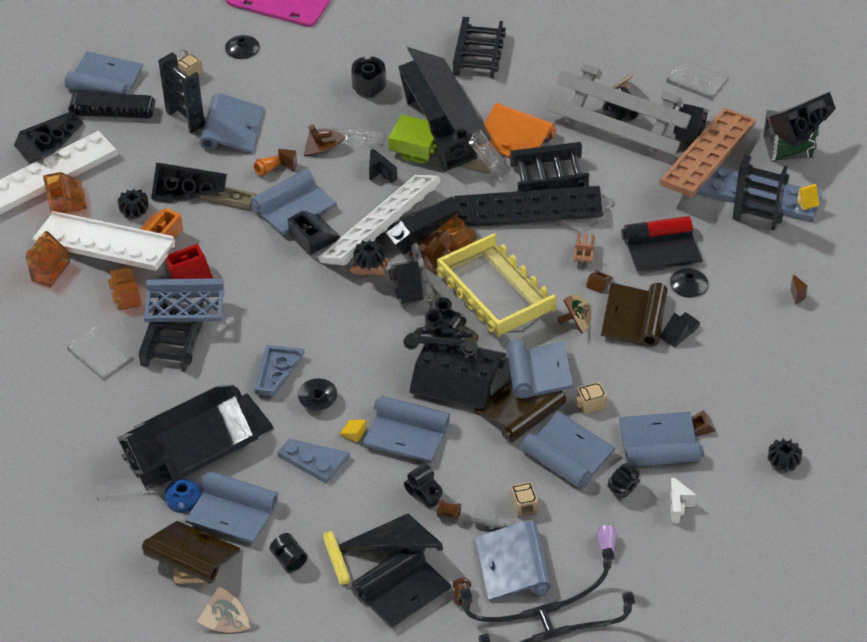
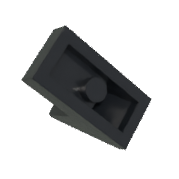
M371 149L369 180L381 174L383 178L388 179L391 183L397 180V167L375 149Z
M687 312L681 316L674 313L661 333L660 338L675 348L700 327V321Z

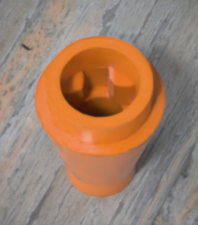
M277 155L257 159L253 163L254 171L259 176H265L275 167L279 166L281 160Z

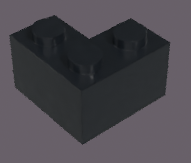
M683 103V107L680 106L679 111L691 115V119L687 129L675 126L673 134H675L676 139L694 142L701 134L702 127H705L709 110Z
M407 261L391 264L389 276L390 280H393L397 285V288H394L396 300L399 299L400 303L423 300L424 295L418 262Z

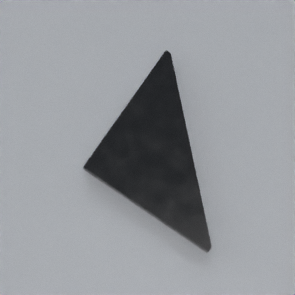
M409 513L338 545L341 553L354 549L356 552H371V549H382L383 552H398V549L426 551V548H436L437 551L443 550L442 543Z

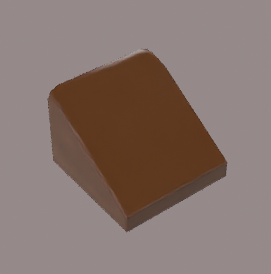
M278 149L281 165L295 172L297 166L296 150Z
M596 270L589 275L586 287L603 293L613 277Z
M794 275L792 276L790 289L794 303L798 304L806 299L808 286Z
M704 410L692 417L695 436L716 431L710 416Z

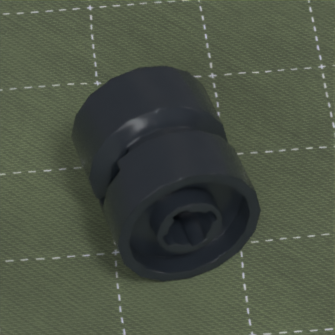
M290 533L279 535L272 541L269 547L270 552L279 560L284 570L289 573L300 569L308 559L307 553L298 545V542Z

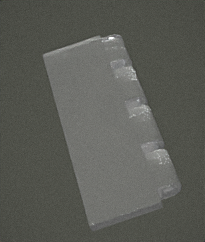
M413 244L411 247L413 261H417L419 265L427 311L433 310L432 298H434L421 251L418 244Z

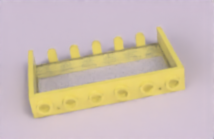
M495 233L437 259L438 268H436L438 276L447 282L448 287L457 293L459 299L464 300L468 308L473 310L478 319L483 321L487 325L488 330L491 333L493 332L498 338L549 311H556V296L553 294L548 297V291L545 286L539 290L537 288V279L534 275L530 277V280L527 278L525 265L520 266L519 269L515 255L513 254L508 258L506 246L502 244L499 248L497 247Z

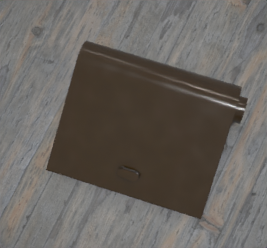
M611 282L601 336L648 347L658 345L668 288L662 283H653L647 291Z
M511 380L490 396L485 410L474 408V412L501 425L502 436L507 441L514 442L565 404L567 400L562 390L529 398H518L513 393Z
M175 521L150 538L145 539L142 544L145 556L209 584L215 580L220 565L240 552L241 549L179 521Z

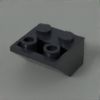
M301 211L288 218L289 235L309 255L314 254L340 238V235L317 214Z

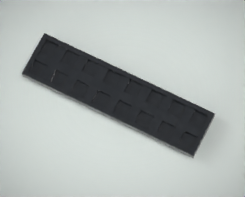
M600 186L454 196L456 202L463 209L455 217L456 227L603 217Z

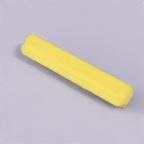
M332 531L325 532L323 540L339 583L341 585L349 584L350 575L334 533Z

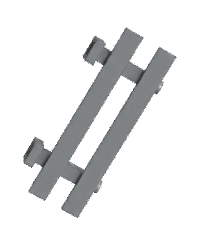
M582 63L580 68L583 72L582 77L561 70L556 84L576 92L571 103L551 96L546 110L566 117L565 122L575 125V123L581 122L646 145L645 150L655 154L656 151L660 150L674 156L676 155L681 142L665 137L664 134L669 124L687 129L691 115L675 110V107H680L683 102L680 96L663 91L661 98L664 102L663 105L594 82L595 78L600 79L602 72L599 68ZM588 95L655 118L656 122L652 131L583 108Z

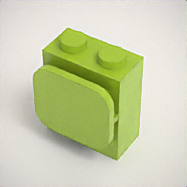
M401 114L388 137L389 150L400 153V156L405 160L421 164L427 163L437 150V144L429 131L427 120Z

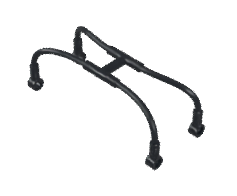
M611 547L602 549L604 570L599 579L589 588L569 599L524 610L519 614L501 617H484L473 614L469 610L470 601L472 600L470 589L460 590L462 609L468 617L477 621L504 622L539 615L545 632L534 634L532 637L520 642H540L571 633V631L620 623L632 612V605L635 604V599L632 592L622 594L624 614L618 618L571 626L565 625L553 629L547 615L548 612L558 610L562 606L585 597L605 580L611 568L612 560H614V553ZM487 633L478 636L479 642H490Z

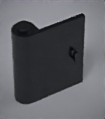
M402 549L354 580L351 590L357 598L360 597L392 628L451 589L452 586L426 562L423 551Z

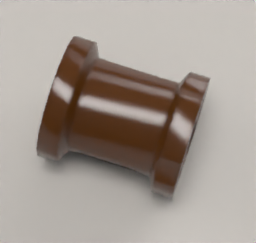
M441 499L437 517L441 518L444 516L458 521L462 504H452Z
M458 578L453 581V588L455 589L453 602L457 606H462L460 590L471 588V581L467 578Z

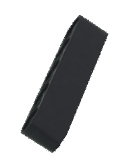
M75 92L71 96L68 110L69 112L73 111L77 116L147 119L153 116L156 100L150 95Z

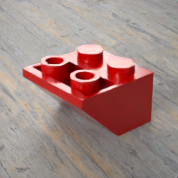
M198 243L167 254L168 256L164 260L165 272L169 279H213L206 257Z

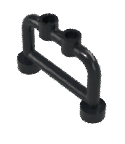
M437 324L435 327L417 328L413 333L406 335L403 344L409 350L416 349L419 344L461 347L465 355H473L478 349L479 335L474 331L465 330L460 325L454 329H449L443 324ZM430 334V335H434V337L421 336V335ZM443 336H451V337H453L454 339L441 338V337H443Z

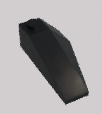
M827 92L769 116V120L774 134L791 146L796 147L807 142L811 138L812 133L819 129L818 126L827 120L836 107L831 93Z
M73 111L20 131L14 147L24 158H43L55 153L83 125V122Z
M156 162L151 198L174 201L225 192L227 174Z
M452 196L400 218L388 227L386 233L403 255H405L463 209Z

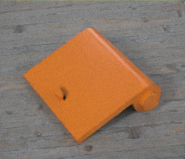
M496 103L483 124L492 140L478 146L510 158L511 150L541 147L545 139L550 140L554 138L557 129L554 123Z

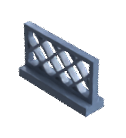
M223 279L147 280L144 322L222 321L223 297L225 293ZM161 297L156 303L151 300V298ZM190 297H200L195 302L189 299ZM209 297H219L213 302L208 299ZM170 298H180L176 302L170 300ZM205 301L208 306L201 309L198 305ZM167 302L170 306L165 310L162 309L160 305ZM183 302H187L189 304V306L185 309L179 307V305ZM193 308L198 311L195 315L188 314ZM214 308L218 313L217 315H209L207 312ZM155 309L160 312L158 315H149ZM173 309H176L179 312L176 315L169 314V312Z

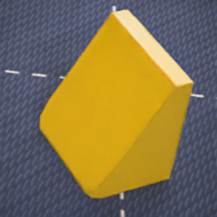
M816 184L799 188L797 202L803 210L819 206Z
M363 419L349 420L340 432V436L358 442L367 429V421Z

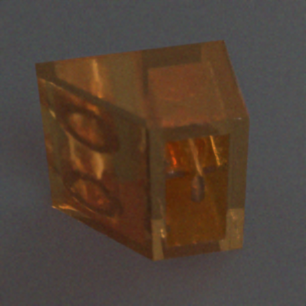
M62 172L43 175L50 213L51 211L68 213L87 209L80 180Z
M45 231L26 253L31 281L49 288L52 287L70 263L68 250L48 231Z

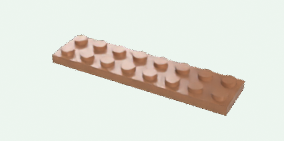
M724 107L660 179V185L693 198L755 126L756 119Z

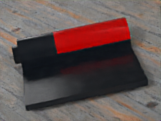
M690 216L626 224L621 229V238L627 244L636 271L702 262V257L693 237V224Z

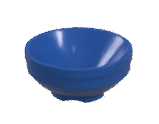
M179 479L172 482L166 488L165 503L175 512L192 511L202 493L196 482L189 479ZM179 486H186L188 488L184 493L176 491Z

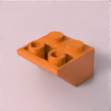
M165 208L152 214L140 229L170 235L176 239L183 231L181 214Z

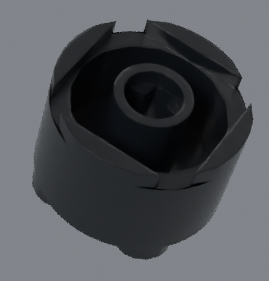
M370 56V59L361 57L353 62L351 78L352 88L356 92L371 98L384 90L387 85L386 68L381 59Z

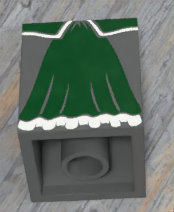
M766 110L763 138L770 161L813 157L814 150L817 148L816 137L819 136V129L812 133L811 138L807 142L793 147L774 134L769 116L778 112Z

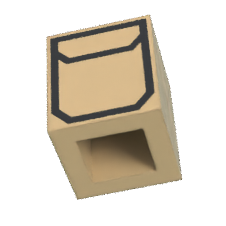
M188 53L178 60V68L187 76L195 72L199 76L203 74L202 60L192 53Z
M600 382L577 388L575 403L578 408H581L583 414L606 409L607 395Z
M519 483L511 486V500L517 517L536 514L538 512V500L532 483Z

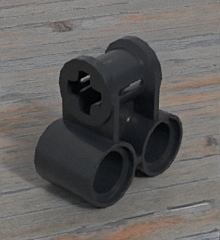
M625 86L617 89L633 95ZM606 102L602 108L606 116L617 120H622L625 117L627 120H633L640 114Z
M441 297L436 300L434 310H429L426 313L424 327H435L437 324H443L446 328L454 329L458 325L465 326L467 319L463 314L452 310L450 299Z
M422 463L407 474L408 479L404 482L406 491L412 497L417 495L425 506L435 507L443 494L442 487L435 481L434 472L427 463Z

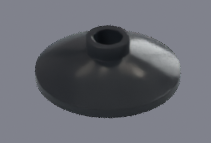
M238 35L227 41L225 50L232 58L247 59L258 52L259 42L252 36Z
M683 268L673 273L670 279V286L678 295L692 298L702 295L707 290L708 280L699 270Z
M322 378L311 379L300 386L298 399L307 409L324 410L336 401L337 389L329 380Z

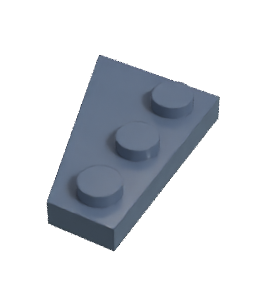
M266 345L255 386V394L275 396L305 354L304 349Z
M289 439L277 452L279 458L325 484L350 458V452Z

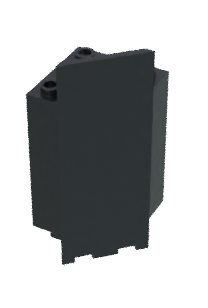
M407 47L413 61L398 66L406 102L409 105L417 101L428 122L429 131L438 146L444 171L477 159L475 146L492 139L446 60L442 57Z
M233 384L215 386L134 426V429L118 436L117 439L124 451V454L121 455L122 458L128 460L130 469L137 479H141L144 489L148 492L168 481L174 482L258 440V436L274 428L249 394L241 395L238 387H235Z

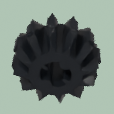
M135 188L131 191L127 189L126 193H121L117 201L120 213L124 214L125 217L131 216L132 219L134 216L140 217L141 214H146V210L149 208L148 196L141 189L137 191Z
M370 239L368 242L362 240L361 244H356L353 252L356 266H360L361 269L368 268L369 271L371 268L377 269L378 266H382L386 257L383 245L379 244L377 240L371 242Z
M784 438L781 441L775 439L773 444L769 446L767 458L771 462V467L777 466L778 471L784 469L787 473L789 468L795 470L800 465L802 449L799 448L798 443H793L792 438L789 441H786Z
M629 463L622 464L608 479L607 487L615 496L624 498L637 487L641 474L633 465Z

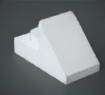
M671 478L670 483L671 524H680V516H684L685 507H695L697 497L695 493L676 478Z

